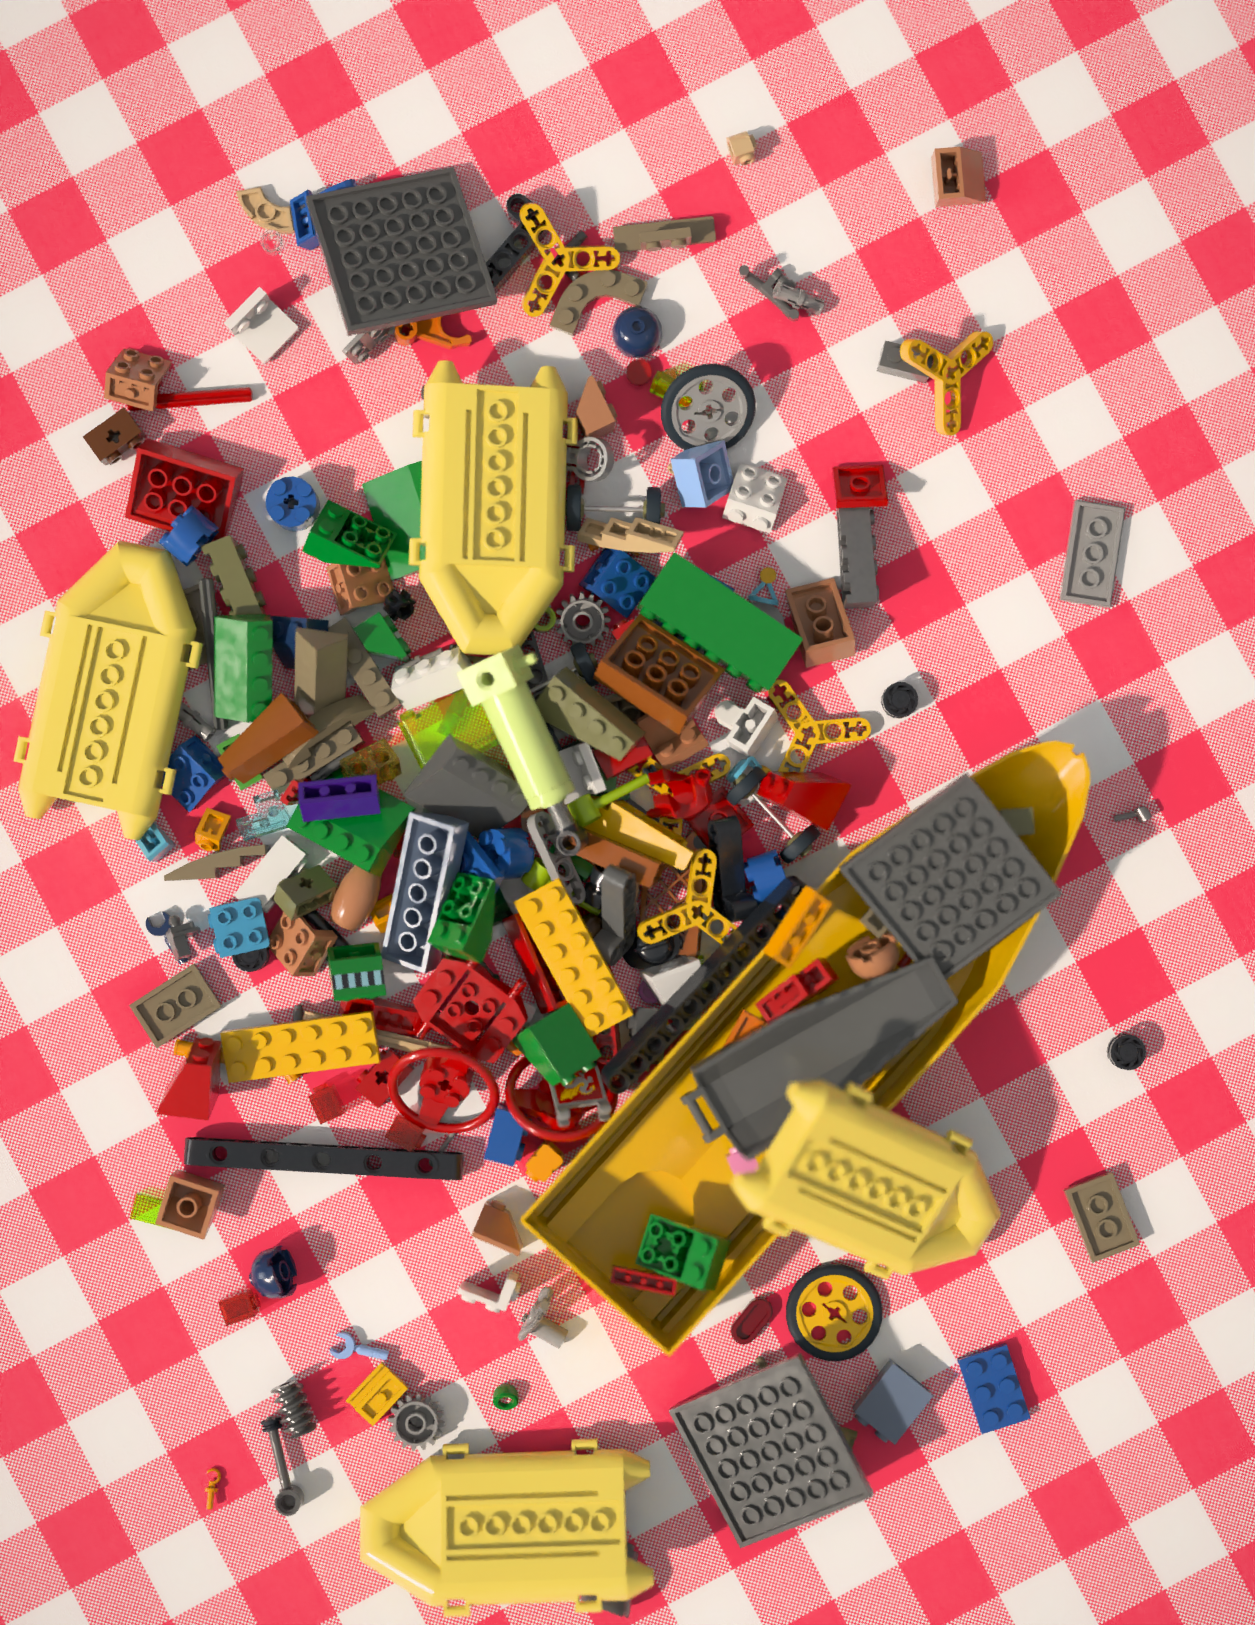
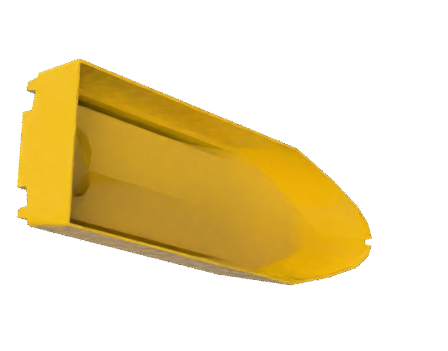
M1061 741L1043 742L1010 752L970 775L997 810L1033 808L1035 834L1018 837L1054 883L1084 817L1090 786V769L1085 754L1081 752L1077 755L1072 751L1075 744ZM904 817L850 852L816 890L833 904L791 969L764 953L763 949L520 1219V1222L667 1356L672 1355L779 1235L763 1228V1221L766 1217L748 1210L733 1190L732 1180L735 1176L725 1156L730 1153L728 1149L733 1147L731 1142L723 1134L712 1142L705 1143L702 1138L704 1134L687 1105H683L680 1100L681 1096L697 1088L690 1067L723 1047L743 1009L766 1021L755 1004L792 974L799 973L817 958H826L839 977V980L821 994L814 996L794 1010L870 981L854 973L846 958V955H848L847 949L854 942L868 935L870 940L877 938L860 922V919L870 909V906L840 871L839 866ZM1041 911L946 980L958 1003L933 1025L927 1027L918 1038L905 1046L896 1057L890 1059L882 1066L880 1071L873 1074L863 1083L861 1088L873 1093L870 1103L890 1111L1001 988ZM896 940L900 960L906 951ZM896 966L893 971H896V970L901 969V968H899L898 966ZM702 1096L697 1098L696 1101L712 1129H715L719 1124ZM768 1150L755 1157L758 1165ZM650 1214L693 1226L731 1240L715 1291L700 1290L677 1281L675 1296L612 1284L610 1283L613 1265L657 1273L635 1264ZM776 1221L778 1223L785 1225V1223L782 1221Z

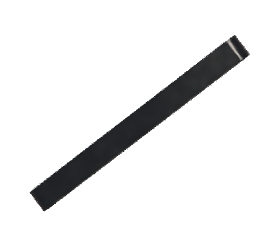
M797 876L786 877L601 1070V1079L611 1092L615 1094L625 1092L769 943L804 887L808 886ZM800 886L798 892L792 895L793 890ZM782 905L780 911L774 913L776 907ZM764 924L763 928L756 932L757 927ZM742 943H746L745 947L738 951V947ZM724 962H728L725 968L720 969ZM710 980L708 986L702 988L703 983ZM692 999L688 1006L683 1007L687 1000ZM674 1018L671 1024L665 1025L669 1019ZM656 1037L654 1042L647 1044L649 1039ZM638 1056L634 1062L629 1063L632 1057ZM615 1075H620L616 1081H611Z

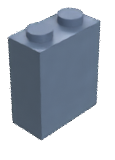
M890 1359L852 1406L856 1413L854 1417L865 1427L870 1424L875 1428V1435L885 1443L890 1440L893 1444H896L932 1399L933 1394Z

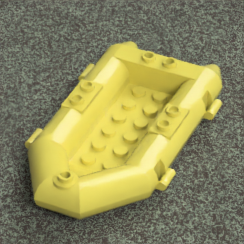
M441 360L436 364L424 386V410L413 411V437H423L420 538L410 539L409 565L419 566V580L462 653L496 655L518 644L520 647L564 585V572H574L575 546L565 545L567 445H577L578 419L568 418V393L556 367L542 366L530 387L463 384L454 363L448 360ZM423 417L429 419L427 432H423ZM568 423L567 439L563 438V425ZM420 545L425 546V560H420ZM565 550L563 567L559 565L560 552Z
M120 540L57 600L55 612L45 610L40 636L49 637V643L29 738L18 737L13 760L23 763L18 791L26 817L42 819L54 802L61 798L116 810L124 838L139 841L158 817L162 794L172 795L177 770L168 768L188 670L189 667L198 669L203 644L194 642L197 629L171 553L168 550ZM54 616H55V617H56V620H55L54 630H53V634H51L52 626H53V621H54ZM191 646H192L189 663H187V662H188V657H189L190 648H191ZM28 742H29L30 744H29L27 759L25 760L27 745H28ZM164 771H165L166 773H165V778H164V782H163V787L161 788V786H162V781H163V776H164Z
M823 1080L792 1083L788 1088L787 1096L794 1105V1109L756 1171L737 1174L732 1180V1188L745 1207L754 1213L766 1217L763 1221V1228L787 1237L791 1230L794 1229L867 1260L864 1270L883 1279H888L893 1272L907 1275L977 1255L1001 1216L1000 1209L978 1156L974 1150L970 1149L973 1144L971 1138L954 1130H949L946 1137L872 1104L870 1102L873 1098V1093L853 1083H849L846 1086V1091ZM776 1221H782L785 1223V1225L778 1223ZM877 1264H883V1265L886 1266V1268H884V1267H882V1266H880V1265H877Z
M572 1439V1450L483 1454H469V1443L443 1444V1455L429 1456L360 1506V1561L429 1606H443L444 1617L470 1616V1605L575 1602V1613L602 1612V1601L629 1600L654 1586V1570L629 1558L627 1549L626 1490L651 1477L650 1461L626 1449H598V1439ZM594 1449L591 1455H577L576 1450ZM447 1454L465 1455L464 1459H449ZM597 1595V1601L579 1602L580 1596ZM450 1600H465L466 1605L449 1606Z

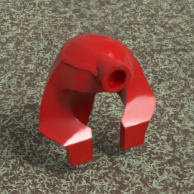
M662 768L656 772L648 773L650 785L666 783L673 793V796L669 793L653 796L655 807L647 811L649 818H694L709 808L713 798L712 787L709 783L711 780L709 770L700 769L695 774L684 775Z

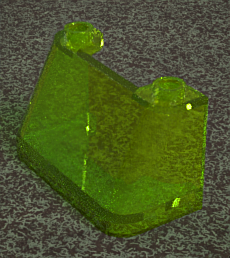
M464 689L422 711L414 712L413 709H409L400 714V720L397 721L421 770L449 734L481 753L500 744L482 704L479 703L472 706Z

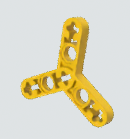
M527 203L521 207L520 219L543 257V261L521 302L523 311L529 316L538 317L542 315L566 271L612 270L618 266L620 254L615 248L611 246L564 247L539 205ZM529 208L533 211H538L535 217L540 224L543 220L545 222L544 225L538 226L534 231L531 228L536 227L535 223L531 219L526 220ZM542 230H549L551 232L552 239L548 244H541L538 240V235ZM556 243L558 247H554V250L558 255H564L560 266L556 263L552 264L554 256L551 251L544 252V250L552 248ZM582 251L587 252L590 257L588 264L584 266L578 265L576 261V256ZM593 251H597V256H605L606 251H609L614 256V260H610L608 265L604 260H596L597 266H594L595 255ZM543 275H549L552 278V285L548 289H542L539 286V279ZM535 288L539 292L547 294L545 298L539 296L537 303L540 305L538 310L534 308L532 311H529L528 301H534L538 295L533 292Z
M974 331L947 356L919 339H906L901 345L900 355L902 359L935 380V426L939 434L953 436L959 432L961 427L960 378L992 350L993 337L989 332ZM912 349H913L915 352L920 353V355H914V352L912 351ZM964 351L967 353L965 364L961 362V355ZM930 355H932L934 359L933 366L931 368H929L927 365V359ZM949 391L951 394V401L948 405H946L945 395Z
M776 680L768 691L770 700L795 734L778 769L779 772H788L789 768L784 767L786 762L794 768H800L799 772H803L816 744L861 741L866 739L871 733L870 723L864 718L814 721L791 686L784 680ZM775 685H778V687L784 686L786 688L784 696L787 699L792 696L794 699L783 708L779 705L784 702L780 696L775 697L773 695ZM791 705H796L801 710V716L796 720H792L787 716V708ZM857 722H860L862 727H866V731L862 732L861 736H858L857 732H849V738H844L846 729L843 723H848L847 728L855 727ZM836 724L840 727L841 734L838 738L833 739L827 735L826 731L829 725ZM810 726L813 728L812 733L815 734V737H810L807 740L806 745L811 746L808 750L802 745L795 744L797 739L802 742L805 734L801 731ZM794 749L803 751L805 758L802 763L797 764L790 759V754Z
M718 753L677 773L689 775L693 770L705 769L703 767L705 764H707L708 769L712 768L715 765V760H718L720 763L725 762L726 765L723 766V772H720L718 769L710 772L712 777L709 783H712L728 774L731 763L727 756ZM650 758L642 766L640 773L636 772L639 766H635L627 770V772L637 778L644 774L643 768H647L651 764L658 770L662 769V766ZM649 783L646 784L660 794L669 793V787L662 783L661 788L657 786L658 784H655L653 787ZM659 817V823L662 825L663 823L668 825L678 824V828L673 827V832L680 836L682 835L683 819L670 820L666 817Z
M700 848L694 852L691 858L685 903L642 921L637 930L641 940L653 944L691 927L698 926L710 937L722 944L724 941L721 939L728 933L732 934L737 929L735 925L711 908L717 858L711 850ZM704 853H706V857L710 858V863H705L704 871L709 872V876L695 874L696 870H702V863L698 862V858L703 857ZM698 879H705L707 882V889L702 893H697L694 889V883ZM693 906H702L701 912L709 916L706 921L698 915H695L694 918L692 917L694 912L691 909ZM672 914H676L680 917V924L676 928H669L667 926V918ZM661 919V924L666 930L665 933L662 934V930L658 929L653 932L652 938L644 935V932L647 931L646 926L650 925V927L656 928L660 926L657 921ZM717 919L721 920L724 925L723 930L718 934L712 933L710 929L711 923ZM742 943V945L738 947V951L742 950L745 947L746 943Z

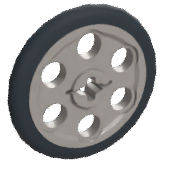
M716 363L698 365L680 374L670 384L664 394L661 405V420L665 432L671 441L684 450L720 440L725 441L726 450L731 448L746 435L756 413V399L753 388L748 380L739 371ZM704 380L712 382V387L708 391L699 390V385ZM727 388L735 389V395L731 399H724L722 397L723 391ZM683 396L692 398V403L688 407H681L678 404ZM707 405H711L713 408L710 414H706L704 411ZM729 412L738 413L737 420L732 423L726 422L725 416ZM686 420H693L695 422L694 428L690 431L682 429V424ZM714 427L718 429V434L714 438L705 437V432L708 428Z

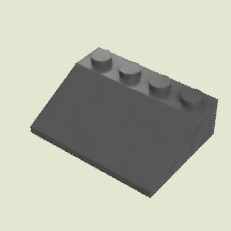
M451 734L445 738L403 793L404 797L434 814L448 815L469 822L468 831L477 838H479L480 833L483 831L502 828L519 816L528 805L527 799L512 770Z

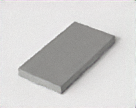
M1080 500L1074 501L1059 601L1111 608L1125 507Z

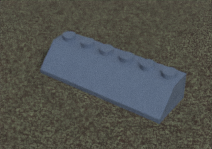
M409 812L381 952L383 959L424 974L436 969L440 964L442 951L430 945L427 941L459 872L469 822L448 815Z

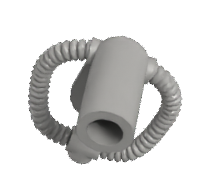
M544 1287L529 1313L523 1315L521 1319L523 1325L518 1333L519 1341H523L531 1333L558 1349L564 1342L568 1330L543 1317L551 1305L550 1301L554 1294L551 1287Z

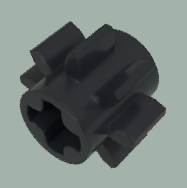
M394 589L385 597L386 606L383 607V610L393 621H396L398 617L405 621L414 613L413 605L416 601L405 589L401 593Z

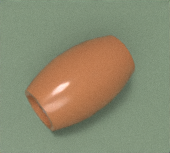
M354 865L344 876L337 888L332 902L330 920L342 928L357 931L374 909L381 889L382 875L379 877Z

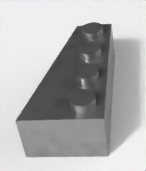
M869 507L836 508L842 603L845 609L872 608L879 601V587L876 585L878 567L877 560H874L873 550H876V538L871 532V525H874V510H869Z

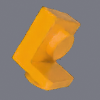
M206 808L195 832V843L203 850L219 852L221 841L229 826L231 816Z

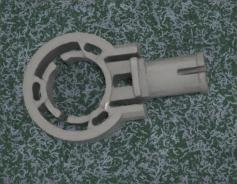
M585 437L577 441V445H574L579 446V449L567 447L566 463L576 464L577 467L566 465V469L573 471L580 479L594 482L601 481L612 471L614 453L610 444L604 439ZM592 448L598 449L597 451L600 455L599 465L594 469L595 471H590L587 464V457Z

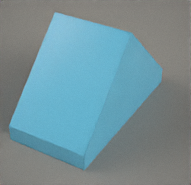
M155 821L139 841L135 840L150 862H158L176 846Z

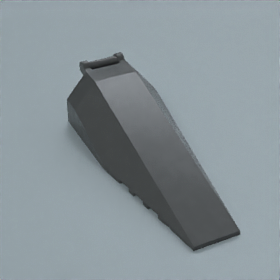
M932 956L784 1014L710 1054L690 1067L697 1088L681 1096L680 1100L683 1105H687L704 1134L702 1138L705 1143L712 1142L725 1134L743 1159L750 1161L770 1148L793 1111L794 1105L787 1096L788 1088L792 1083L823 1080L846 1091V1086L849 1083L861 1087L867 1079L880 1071L882 1066L890 1059L896 1057L905 1046L918 1038L927 1027L933 1025L956 1005L958 1000ZM701 1096L704 1098L719 1124L715 1129H712L696 1101L697 1098Z

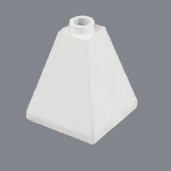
M680 955L667 963L640 970L639 973L663 1006L700 967V961L695 957ZM692 999L687 1000L683 1007L688 1006ZM700 1014L685 1030L691 1029L696 1024L695 1022L700 1020Z

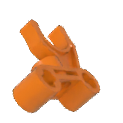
M443 316L395 326L394 331L396 341L403 346L413 344L416 338L451 350L462 346L469 347L472 341L470 335L460 338L448 336L441 327ZM407 327L411 329L409 336L401 334L402 328Z

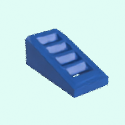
M306 190L292 198L290 206L297 246L313 250L319 246V242L306 204V196L312 195V192Z

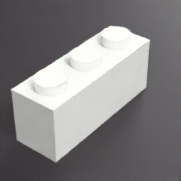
M459 647L446 650L437 656L421 660L415 665L399 669L393 673L391 691L408 711L463 689L457 673L473 664Z
M282 835L234 896L240 901L259 898L263 912L267 914L276 903L274 896L278 883L285 878H291L295 872L299 874L308 864L306 858L309 854L287 836Z

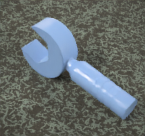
M338 1332L336 1334L345 1339L346 1348L340 1352L332 1348L329 1349L330 1353L337 1359H346L354 1351L359 1355L387 1361L389 1350L362 1344L355 1345L354 1337L348 1332Z

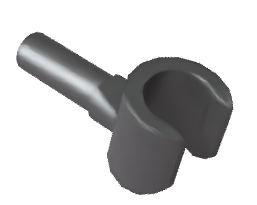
M1141 806L1134 811L1114 815V820L1117 822L1136 816L1139 822L1142 823L1152 818V815L1147 807Z

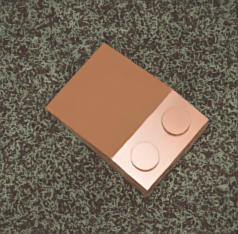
M834 578L785 590L795 633L803 638L799 649L806 668L855 656V637Z

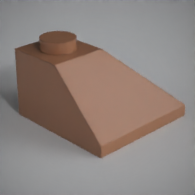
M492 1199L491 1203L486 1201L471 1236L519 1256L523 1243L510 1211L505 1209L506 1205L494 1199Z

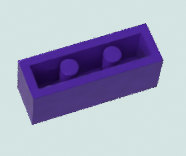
M376 774L298 783L299 807L303 822L381 814L380 792Z

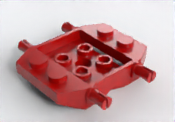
M445 956L412 1001L423 1022L415 1031V1035L418 1036L422 1032L419 1039H424L429 1030L433 1028L464 1053H472L471 1056L480 1061L495 1063L528 1019L524 1002L520 995L525 987H527V983L524 981L518 989L523 981L519 978L511 988L507 984L494 979L478 962L454 956ZM466 973L468 975L443 1011L440 1012L439 1008ZM467 1002H476L479 1006V1011L471 1012L467 1007ZM504 1002L506 1004L482 1038L477 1040L476 1038Z

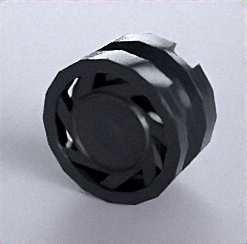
M896 682L884 690L881 696V705L888 716L901 719L915 711L918 705V695L912 685L906 682Z
M269 947L232 955L236 967L246 972L262 969L270 958Z
M1125 1033L1118 1034L1108 1043L1107 1056L1110 1062L1117 1068L1128 1071L1134 1070L1144 1062L1146 1048L1138 1037Z

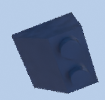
M282 616L270 617L273 621L272 647L285 668L295 669L297 627L328 632L329 620Z

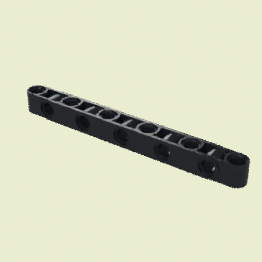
M186 1137L183 1164L366 1176L463 1180L464 1153ZM218 1146H222L227 1150L226 1159L217 1157L215 1151ZM269 1149H274L279 1154L277 1162L268 1160L266 1154ZM320 1152H325L330 1156V1163L328 1165L319 1163L317 1157ZM371 1155L380 1157L382 1161L381 1167L373 1168L370 1166L369 1157ZM423 1158L430 1159L433 1163V1169L430 1171L421 1169L420 1160Z

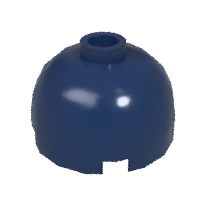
M642 306L629 307L623 310L614 321L612 327L613 341L617 350L624 356L633 359L649 356L660 345L662 325L657 315L650 309Z
M281 1245L260 1252L255 1257L249 1274L252 1286L262 1296L271 1299L289 1297L294 1294L297 1288V1284H293V1277L297 1276L295 1262L287 1249H281Z

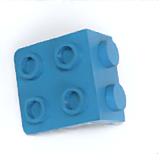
M250 898L209 908L208 922L210 928L214 929V949L220 958L267 948L270 945L263 908L259 898Z

